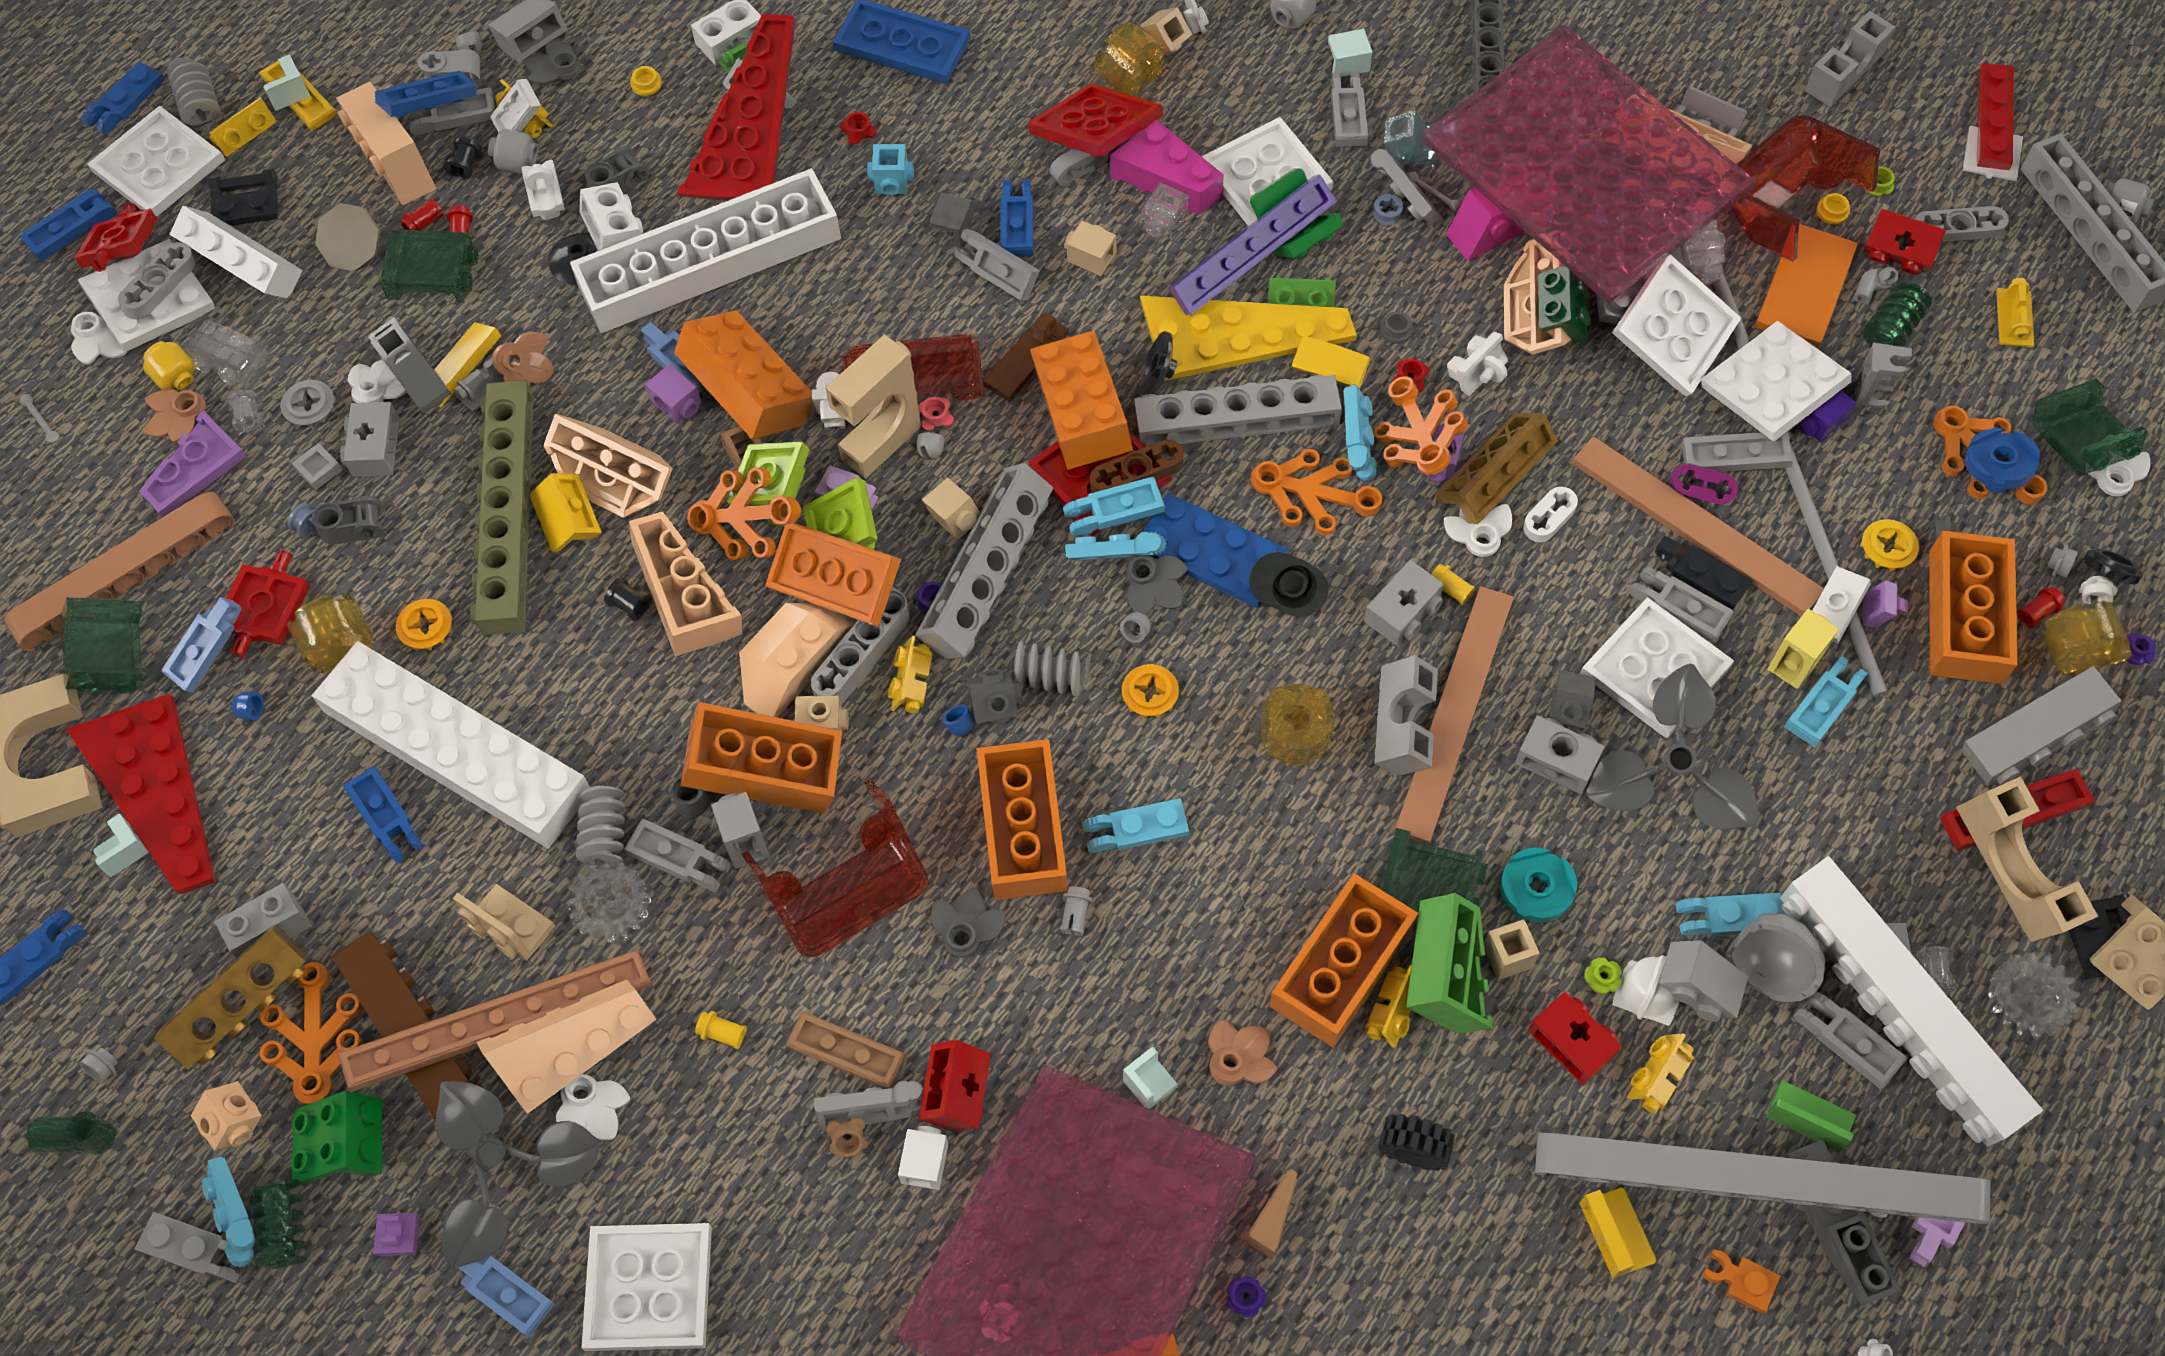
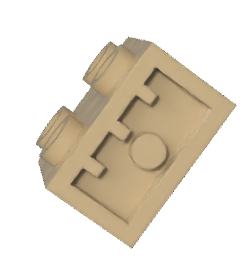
M498 884L491 889L478 906L459 893H456L452 898L460 908L457 914L468 923L467 927L483 940L489 936L497 943L495 945L496 948L511 959L518 955L527 961L555 927L552 921Z
M2131 894L2121 904L2131 916L2090 958V962L2144 1008L2149 1010L2165 995V922Z

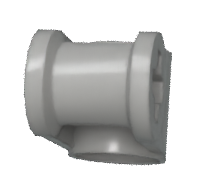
M471 49L441 52L430 51L422 54L418 59V67L424 73V79L460 70L476 84V89L480 86V56Z

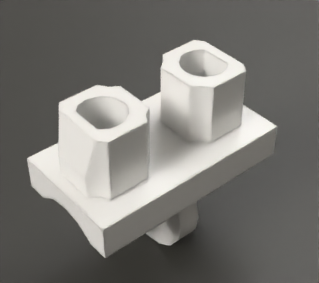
M548 160L542 165L534 164L533 166L521 167L533 217L541 216L544 220L558 217L560 211L565 210L553 160Z
M1493 332L1487 339L1475 335L1467 346L1469 357L1464 359L1454 356L1448 362L1449 376L1459 382L1461 391L1468 396L1482 383H1487L1489 380L1499 383L1506 378L1507 369L1504 365L1508 362V359L1501 347L1502 334Z
M836 372L822 374L817 380L816 389L812 390V400L818 414H821V421L824 422L825 430H830L832 427L845 429V419L829 407L825 389L840 375Z

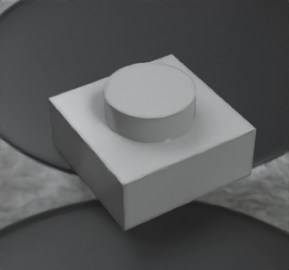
M319 443L292 463L295 470L315 490L319 489L343 470L340 464Z

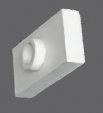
M527 79L517 80L490 116L498 133L503 129L521 132L540 108L541 104Z
M1838 566L1835 568L1812 610L1816 614L1825 616L1832 625L1839 628L1832 642L1837 644L1871 585L1870 579Z

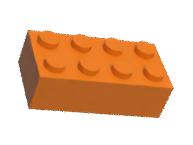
M737 310L684 322L674 351L675 355L751 439L796 428L805 423L813 403L812 391Z
M1094 330L1030 349L1038 381L1067 470L1133 451L1127 421Z
M1942 530L1929 551L1930 675L2003 684L2018 665L2015 539Z
M698 702L691 719L680 786L726 795L747 792L749 799L825 813L834 798L842 731Z
M1049 739L976 748L994 901L1067 892V872Z
M1353 873L1272 991L1269 1007L1334 1048L1413 931L1419 913Z

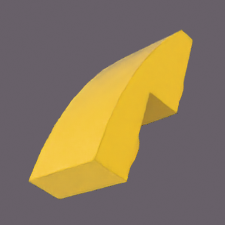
M1303 335L1292 367L1297 371L1312 375H1335L1337 384L1346 387L1357 385L1360 389L1370 358L1347 348Z

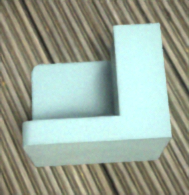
M1364 29L1334 34L1328 37V43L1334 57L1332 73H1339L1340 77L1351 75L1352 72L1363 73L1370 71L1372 50Z
M290 54L278 59L286 76L264 85V89L275 111L310 97Z
M121 814L107 821L115 835L94 849V853L97 856L96 864L110 878L149 853L130 823Z
M1151 1047L1123 1069V1082L1147 1111L1178 1086L1176 1081L1158 1061V1052L1154 1047Z

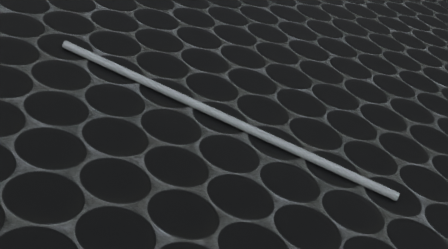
M1696 207L1690 208L1686 211V216L1716 293L1726 305L1740 316L1699 209ZM1740 319L1732 332L1739 350L1750 342L1743 321ZM1790 444L1793 462L1791 467L1785 468L1829 581L1838 563ZM1855 612L1847 626L1849 635L1862 668L1868 673L1866 678L1873 696L1878 697L1879 694L1881 696L1887 695L1888 691L1858 614Z

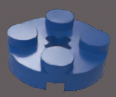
M1992 428L1984 430L1972 438L1964 458V465L1976 480L1985 484L1989 491L2002 493L2006 489L2019 488L2028 484L2035 477L2039 466L2040 451L2034 441L2023 433L2014 431V434L2011 435L2001 433L2003 428ZM1996 456H1999L2000 458L2007 457L2009 458V461H1999L1998 459H1996Z

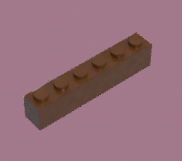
M370 930L331 957L382 1038L432 1021L430 1016L435 1013L434 1009L423 994L419 997L415 996L411 987L416 985V982L405 966L398 969L392 959L397 957L398 954L386 937L379 940ZM459 1054L405 1074L435 1120L440 1096V1084L445 1081L472 1083L468 1075L473 1070L464 1056Z

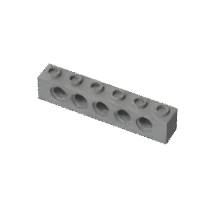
M2060 133L2033 144L2020 168L2133 313L2162 302L2165 298V262L2064 136Z
M1314 375L1304 379H1280L1269 383H1246L1242 386L1227 388L1218 386L1209 390L1192 392L1183 390L1175 394H1149L1141 398H1134L1137 436L1145 447L1163 440H1174L1179 444L1338 426L1340 425L1342 411L1335 375ZM1231 409H1240L1241 411H1233ZM1171 416V417H1175V418H1174V419H1166L1165 417Z
M1026 463L1004 469L915 634L918 639L943 658L965 657L975 645L974 638L980 627L988 620L990 616L989 610L995 598L1004 590V581L1010 570L1018 563L1019 553L1024 543L1032 536L1034 532L1033 526L1038 516L1048 506L1049 501L1047 499L1053 487Z

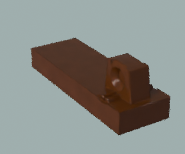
M1047 312L1042 313L983 379V386L1010 402L1036 372L1030 349L1065 339L1069 335V329L1058 323L1056 318Z

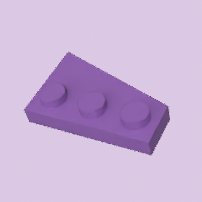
M204 410L196 418L198 423L190 434L184 433L177 442L179 448L172 457L162 461L139 491L161 517L182 506L246 458L243 450Z

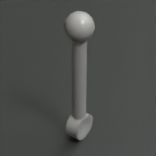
M1416 172L1408 173L1417 186L1449 205V209L1452 212H1458L1461 206L1459 200H1451L1419 180Z
M29 394L22 395L19 399L20 404L28 408L44 430L46 441L50 444L57 443L60 440V435L56 431H52L33 405L32 396Z

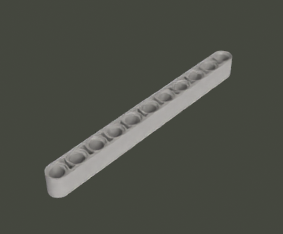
M1556 1133L1537 1134L1535 1174L1541 1176L1544 1173L1558 1174L1559 1178L1964 1223H1990L1991 1181L1981 1178Z

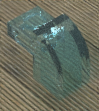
M1411 111L1386 118L1383 144L1390 154L1402 164L1434 167L1435 157L1458 152L1460 125L1454 118L1425 126L1417 112Z

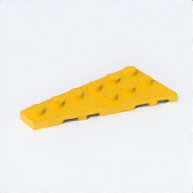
M1140 296L1141 306L1152 342L1154 343L1163 331H1168L1172 334V359L1177 360V366L1172 378H1165L1164 381L1295 354L1303 335L1335 345L1356 341L1357 338L1348 308L1210 300L1192 315H1185L1175 298Z

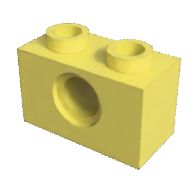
M1807 609L1784 638L1768 670L1798 689L1820 662L1839 628L1832 625L1825 616Z

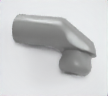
M1888 266L1865 272L1860 279L1853 299L1866 305L1869 304L1873 292L1889 288L1892 284L1896 283L1898 280L1897 270Z

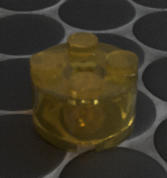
M1126 22L1106 39L1105 42L1109 44L1104 54L1099 50L1094 61V70L1119 92L1136 96L1143 82L1148 80L1152 83L1161 75L1163 68L1160 64L1166 49L1136 22L1135 25L1132 22Z
M342 594L344 599L334 600L332 595L312 600L294 613L297 619L293 623L290 620L288 621V629L305 664L309 667L319 668L321 673L333 670L340 662V659L348 653L357 641L373 649L371 644L373 634L356 599L350 594Z
M2094 601L2095 608L2085 610L2079 604L2067 608L2047 620L2045 623L2047 630L2041 629V634L2059 673L2065 675L2076 673L2078 675L2092 666L2100 672V668L2111 663L2123 662L2132 656L2130 642L2112 603Z
M1289 684L1272 690L1262 709L1260 738L1262 745L1276 760L1290 766H1303L1316 761L1326 752L1331 743L1335 722L1334 709L1327 693L1320 688H1314L1305 684Z

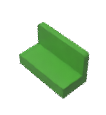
M1781 1080L1766 1114L1767 1118L1817 1142L1823 1140L1826 1146L1838 1152H1841L1851 1143L1854 1134L1850 1130L1856 1118L1855 1114Z

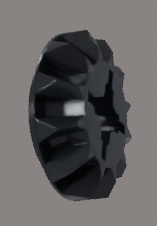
M2106 549L2088 550L2084 557L2086 565L2092 568L2094 572L2100 573L2115 582L2119 581L2126 585L2138 584L2143 576L2136 563Z

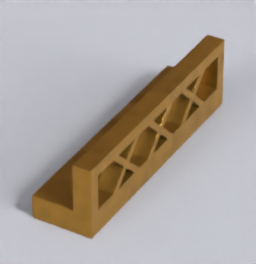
M1514 413L1435 494L1438 502L1459 504L1469 524H1479L1558 442L1546 414Z

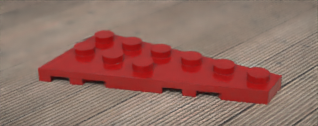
M761 15L747 44V53L740 67L736 68L732 76L733 82L728 93H724L703 137L705 141L697 158H693L689 166V175L685 183H681L676 193L678 196L729 201L775 183L796 24L793 16Z
M171 693L66 728L175 891L180 895L215 883L176 703Z

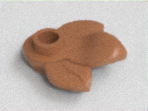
M525 332L514 343H504L494 350L492 356L493 364L496 370L504 375V382L527 380L530 387V382H545L552 376L554 372L552 363L546 356L541 354L546 345L547 336L538 332ZM513 355V360L509 365V358Z
M166 389L155 392L145 398L146 403L156 413L142 431L145 435L151 437H165L168 435L170 440L176 443L184 433L189 435L193 430L196 418L202 410H206V402L199 393L191 390L177 392L174 389Z
M1226 1019L1219 1021L1212 1029L1208 1040L1209 1047L1213 1053L1209 1064L1213 1078L1225 1086L1235 1085L1242 1080L1256 1084L1269 1080L1278 1068L1271 1060L1264 1057L1270 1043L1268 1031L1259 1026H1248L1237 1031ZM1224 1061H1231L1236 1067H1228L1224 1064Z

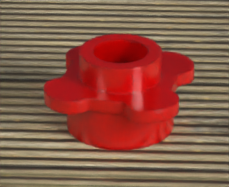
M863 112L849 114L840 124L841 130L848 135V142L850 144H858L860 140L867 137L873 138L877 133L876 127L870 124L869 116Z
M1417 359L1400 360L1396 366L1398 369L1397 375L1393 377L1392 382L1399 377H1408L1409 374H1412L1414 377L1411 379L1416 385L1418 393L1422 392L1425 388L1423 381L1429 374V368Z

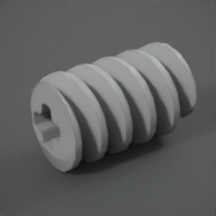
M177 58L172 61L167 68V75L181 121L187 125L198 126L217 119L221 110L211 78L209 77L208 68L190 58Z
M1020 640L1014 660L1013 672L1016 682L1019 681L1020 686H1023L1029 678L1032 689H1037L1043 680L1044 690L1048 692L1057 683L1060 694H1065L1071 685L1072 695L1078 697L1087 682L1091 655L1089 653L1083 663L1080 662L1079 651H1075L1071 659L1067 660L1065 649L1061 648L1057 656L1052 657L1051 646L1048 645L1041 655L1038 654L1037 643H1033L1030 650L1025 652L1023 641Z
M595 786L585 789L579 794L581 806L578 808L580 820L577 824V830L580 833L577 835L576 840L579 846L576 849V858L580 862L600 868H613L622 865L623 859L620 856L613 855L623 851V844L613 841L624 837V831L616 828L623 825L625 821L622 815L616 814L625 810V804L617 800L626 795L622 790L610 786Z

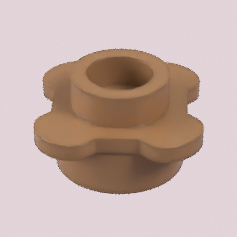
M853 1117L850 1121L839 1122L833 1120L829 1122L826 1131L831 1135L832 1139L830 1151L843 1157H851L858 1154L861 1149H866L868 1140L863 1136L864 1120L860 1117ZM845 1134H850L851 1137H850V1138H844V1135H845Z

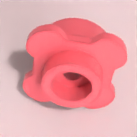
M930 397L918 405L923 418L921 426L924 430L931 431L934 427L939 426L950 427L954 423V417L949 413V400L940 397Z

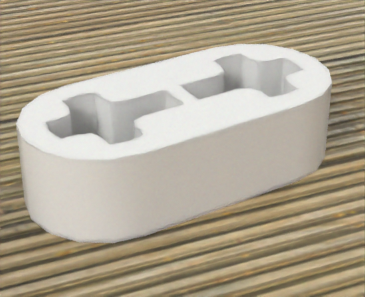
M1556 487L1549 491L1526 516L1523 526L1525 535L1534 542H1545L1552 538L1573 516L1578 503L1576 494L1567 487ZM1562 499L1568 501L1566 506L1563 505L1556 512L1553 511L1556 501L1560 502ZM1545 517L1548 518L1545 529L1540 528L1536 530L1533 528L1534 523L1538 524Z

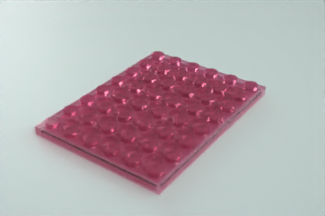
M1565 24L1422 133V142L1608 304L1750 191L1755 183L1754 178Z
M1045 1064L894 1335L895 1341L924 1356H1161L1256 1163V1155Z

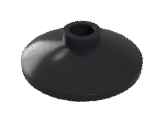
M590 233L569 235L561 239L552 248L548 258V265L552 275L560 282L568 285H578L570 262L598 251ZM583 251L581 254L574 255L576 252Z
M1163 331L1159 334L1146 358V377L1141 388L1143 395L1153 394L1165 378H1172L1176 370L1177 360L1172 359V334L1168 331Z

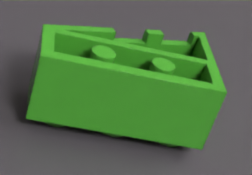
M1456 893L1420 901L1406 1007L1452 1032L1462 1034L1491 1029L1493 1027L1492 1017L1485 1016L1483 993L1489 992L1488 979H1481L1479 956L1485 955L1480 907Z

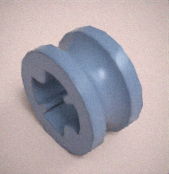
M1385 194L1377 198L1373 211L1375 220L1383 225H1393L1400 221L1403 211L1401 199L1391 194ZM1389 206L1394 208L1393 211L1390 210L1388 213L1383 212V209H1387Z
M301 503L296 506L287 520L289 528L297 531L301 537H309L316 530L311 519L315 509L308 503Z

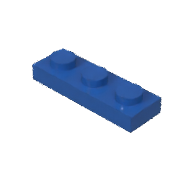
M459 70L375 91V103L391 117H403L411 112L422 109L430 110L438 105L461 102L465 98L476 96V84Z

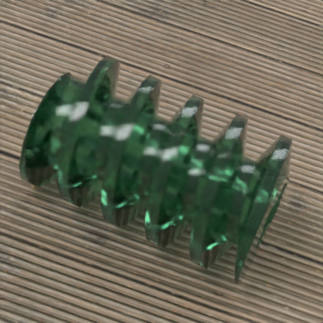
M1902 282L1893 286L1883 303L1880 304L1876 313L1872 315L1870 321L1863 329V337L1866 343L1871 347L1873 343L1904 346L1908 337L1912 335L1914 328L1918 326L1920 319L1925 316L1926 310L1930 309L1933 303L1929 292L1915 283Z
M282 1179L268 1182L250 1193L249 1201L255 1205L251 1209V1217L256 1220L252 1224L253 1233L257 1236L253 1248L259 1251L255 1255L254 1260L255 1264L259 1267L280 1269L304 1263L308 1259L305 1256H296L297 1251L306 1248L307 1242L294 1240V1236L305 1232V1226L293 1225V1221L304 1216V1211L291 1208V1206L303 1200L302 1195L290 1194L291 1190L301 1186V1180Z

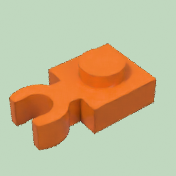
M1713 1250L1709 1257L1719 1261L1722 1270L1720 1273H1714L1706 1268L1703 1270L1702 1276L1712 1283H1720L1722 1281L1728 1283L1729 1287L1725 1294L1726 1296L1762 1314L1766 1313L1781 1276L1745 1257H1742L1736 1266L1732 1264L1731 1259L1726 1253L1720 1250Z

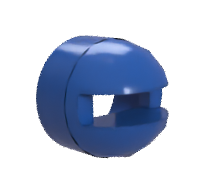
M242 692L232 700L231 709L240 719L258 720L264 707V700L258 692Z
M963 704L950 708L942 718L948 731L956 736L968 734L974 725L972 713Z

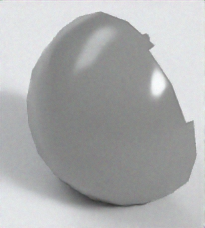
M1765 913L1758 915L1741 931L1725 953V959L1748 976L1747 985L1776 1001H1802L1814 995L1824 979L1825 957L1818 938L1804 923L1785 914Z

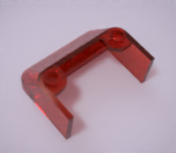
M1795 116L1785 122L1724 174L1721 192L1751 241L1793 262L1797 259L1800 219L1778 208L1807 183L1816 188L1827 190L1838 186L1846 179L1873 192L1877 187L1880 149L1811 116Z
M977 333L899 341L911 353L910 358L914 373L916 396L951 393L952 395H958V400H972L985 396ZM874 343L846 347L842 355L844 370Z
M871 779L864 782L879 812L866 819L860 827L859 837L865 850L802 887L795 875L788 871H779L766 877L764 871L748 850L741 854L766 901L796 949L803 956H820L917 898L925 891L928 885V875L890 799Z

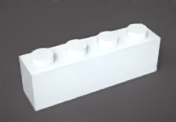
M182 206L170 232V235L266 294L288 298L293 292L302 272L300 268L208 212Z

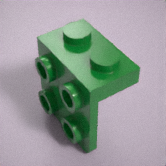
M1295 168L1251 196L1250 204L1257 219L1308 181L1302 169ZM1323 212L1275 249L1273 253L1276 256L1291 257V259H1298L1309 252L1308 248L1310 246L1329 240L1334 236V231L1343 226L1339 213Z
M346 1090L296 1109L292 1121V1182L304 1185L339 1172L367 1177L382 1174L383 1098L356 1092L350 1093V1091Z

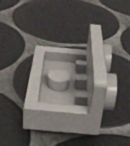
M1694 87L1687 89L1681 105L1675 110L1677 113L1735 138L1747 114L1746 110Z

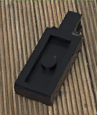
M1664 536L1655 549V554L1668 562L1666 568L1672 572L1671 575L1731 610H1734L1752 583V580L1685 542L1680 544Z

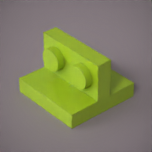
M803 441L751 444L747 446L738 470L743 475L744 483L751 468H766L771 474L769 486L759 488L747 507L770 505L771 501L778 496H790L796 499L806 471L804 464L810 450ZM758 474L757 480L758 482H760L761 477L760 474ZM740 490L730 492L727 499L729 505ZM767 519L772 525L785 527V524L779 525L774 523L772 519Z
M855 477L803 506L808 528L874 550L875 541L878 539L866 481Z

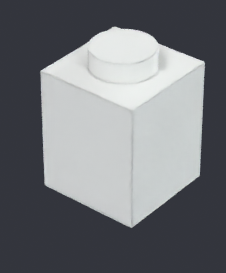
M919 1126L918 1131L907 1129L898 1172L901 1184L940 1190L948 1149L947 1137L941 1134V1130L929 1126Z

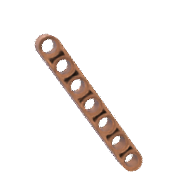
M203 493L13 608L5 616V625L22 650L33 651L35 650L34 646L44 640L48 642L66 630L65 627L75 621L78 623L95 613L97 611L96 608L105 602L111 603L128 592L127 589L136 583L140 585L158 574L157 570L169 564L171 566L189 555L188 551L198 545L202 547L219 536L218 533L225 528L230 527L231 529L235 524V519L216 493Z

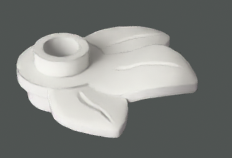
M1184 0L1188 10L1184 11L1183 14L1193 35L1201 32V34L1205 33V25L1209 24L1203 8H1198L1195 0Z
M82 312L73 318L71 332L75 339L71 349L81 363L88 365L99 355L104 358H119L126 355L127 351H123L101 317L93 312Z
M383 359L375 362L372 367L357 364L348 374V383L352 387V398L356 403L384 402V399H396L407 393Z
M2109 436L2098 446L2096 452L2082 449L2080 451V464L2086 473L2097 479L2099 487L2105 493L2112 496H2123L2130 492L2134 482L2143 480L2147 476L2150 469V457L2147 452H2138L2127 456L2112 436ZM2111 477L2118 479L2120 483L2115 482Z
M1507 504L1500 505L1491 510L1479 524H1469L1461 508L1459 517L1450 516L1444 518L1446 533L1453 540L1466 544L1467 549L1472 554L1480 557L1491 556L1497 552L1501 537L1506 535L1512 526V513ZM1482 537L1486 538L1489 543L1482 544L1476 540Z
M581 1074L561 1089L563 1104L556 1114V1122H576L599 1140H613L618 1130V1119L615 1109L627 1104L630 1101V1096L617 1082L611 1080L597 1082L591 1076ZM582 1089L588 1095L584 1099H577L573 1096L574 1092Z

